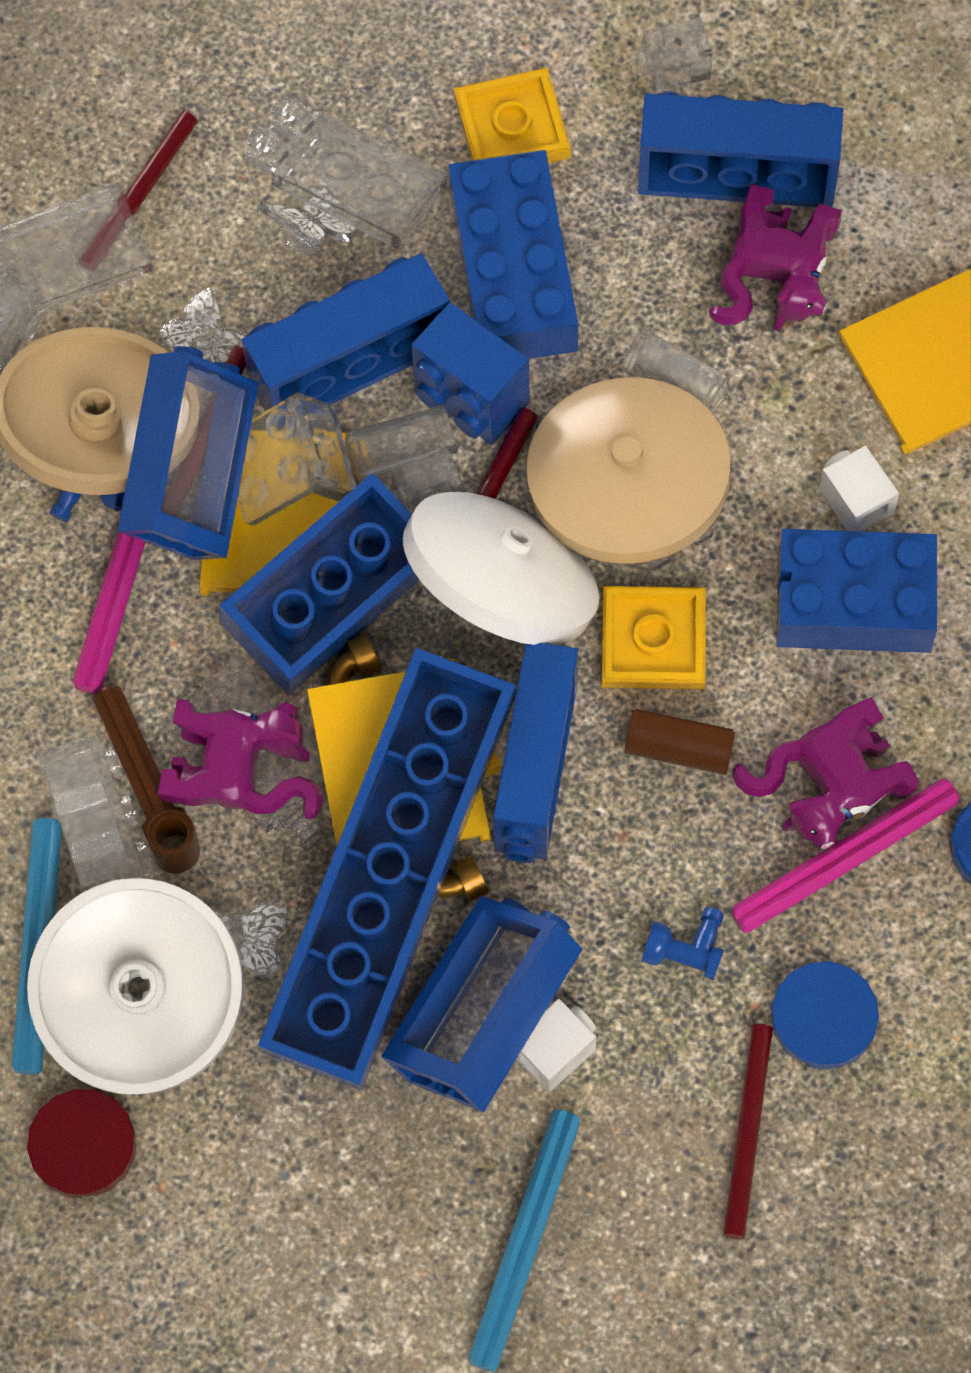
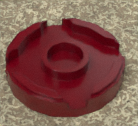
M74 1089L54 1096L38 1110L29 1128L27 1152L33 1170L49 1189L68 1198L89 1197L94 1194L98 1196L109 1192L126 1177L135 1159L136 1134L128 1113L114 1098L97 1090Z

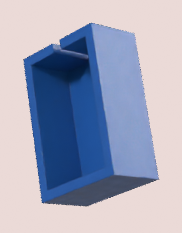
M782 529L778 550L777 595L779 596L777 602L776 647L931 653L937 632V534Z

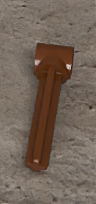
M119 686L103 687L100 692L94 695L93 702L146 818L142 825V830L151 848L154 860L166 872H185L196 864L200 855V846L193 822L183 807H175L174 803L162 801L159 797L158 789L161 774L122 689ZM173 835H181L186 838L183 844L176 848L161 846L166 838Z

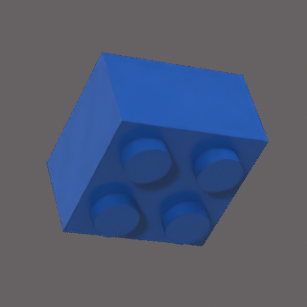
M451 302L411 344L414 385L417 396L431 409L438 410L441 408L451 415L459 429L469 437L476 439L479 436L490 445H493L513 423L520 408H526L530 404L529 359Z

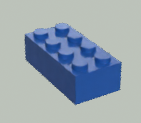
M675 92L645 93L640 142L638 194L745 202L750 186L753 184L774 190L772 204L817 208L820 204L833 207L841 157L844 108L830 107L820 102L800 105L780 103L774 99L744 101L732 100L722 95L703 98L682 96Z
M546 150L448 164L450 196L471 317L528 359L578 352V320Z
M423 253L409 259L399 258L394 260L382 272L366 280H353L345 284L338 293L320 302H307L296 309L293 315L276 323L268 322L254 328L247 337L241 339L248 378L259 383L256 396L276 431L413 365L411 344L450 302L449 297Z
M371 473L219 605V623L289 696L348 644L347 640L356 637L419 581L407 560L403 547L404 529L412 513Z

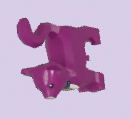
M751 184L741 211L740 232L730 260L722 269L720 284L733 300V306L731 308L711 307L709 310L710 318L715 323L724 326L737 325L748 318L753 310L752 294L741 282L742 275L784 283L777 294L774 330L780 332L787 320L802 322L810 316H822L827 308V300L821 293L818 282L826 265L825 242L832 241L835 232L838 231L841 224L842 210L820 204L806 227L800 233L787 228L792 209L785 207L781 211L768 212L765 210L766 206L772 205L774 190Z
M872 697L843 709L827 724L808 731L798 740L779 744L769 752L763 776L754 777L741 763L737 764L732 772V778L740 790L747 795L762 797L773 794L784 782L787 764L790 761H798L817 785L822 795L791 802L788 808L792 815L781 827L783 831L795 829L802 839L813 841L820 849H827L836 842L837 831L843 823L864 817L883 797L892 794L898 799H905L911 796L913 792L917 791L920 782L908 761L898 762L879 769H869L865 762L863 754L868 753L874 757H880L890 747L887 739H882L878 732L868 731L867 725L872 728L884 719Z
M177 699L173 723L182 728L181 738L192 744L206 747L202 766H190L186 758L172 757V769H162L158 795L162 801L189 806L216 803L227 810L245 809L255 814L275 813L292 797L296 796L303 800V813L306 819H314L321 811L323 797L321 789L311 779L297 776L282 780L267 794H262L255 790L256 765L259 751L266 750L284 758L303 762L310 760V753L303 748V727L298 718L296 706L283 702L275 709L260 715L236 709L201 713L197 712L189 701Z

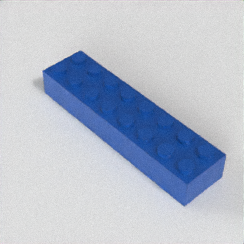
M415 648L258 1044L262 1053L357 1090H363L514 702L515 684Z

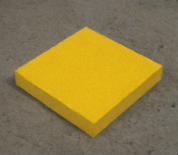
M548 68L454 88V98L472 161L546 150L548 163L571 158V147Z
M603 586L602 688L705 690L706 588Z

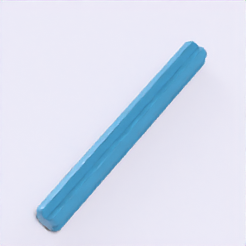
M38 818L32 823L11 1065L15 1073L23 1075L39 1074L42 1071L44 1045L38 1036L31 1018L27 983L30 962L35 946L42 932L55 916L62 827L59 820L52 818Z
M555 1109L548 1123L469 1355L470 1364L479 1369L494 1372L497 1370L580 1126V1117L572 1112Z

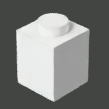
M867 446L853 453L846 450L836 454L825 464L822 471L819 491L847 531H865L895 514L899 492Z
M558 999L544 1012L516 1060L550 1093L596 1051V1036L593 1034L596 1026L578 1006L575 1005L569 1009Z

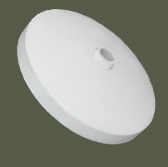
M439 493L419 503L404 529L403 547L412 570L423 585L457 615L497 636L531 645L538 643L564 644L578 638L585 631L597 611L599 605L597 583L580 554L562 544L546 529L540 520L508 503L474 493Z
M141 878L120 879L106 882L81 893L69 901L50 920L42 932L31 958L27 983L28 1004L34 1027L41 1042L50 1055L67 1072L79 1080L105 1091L131 1095L152 1094L166 1091L191 1080L213 1063L223 1051L237 1026L241 1014L244 997L243 967L231 933L219 916L202 900L180 887L163 881ZM139 978L147 980L149 983V990L143 992L142 998L134 997L131 992L132 983Z

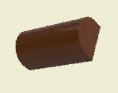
M636 709L632 710L624 754L727 775L734 747L735 732L729 728Z

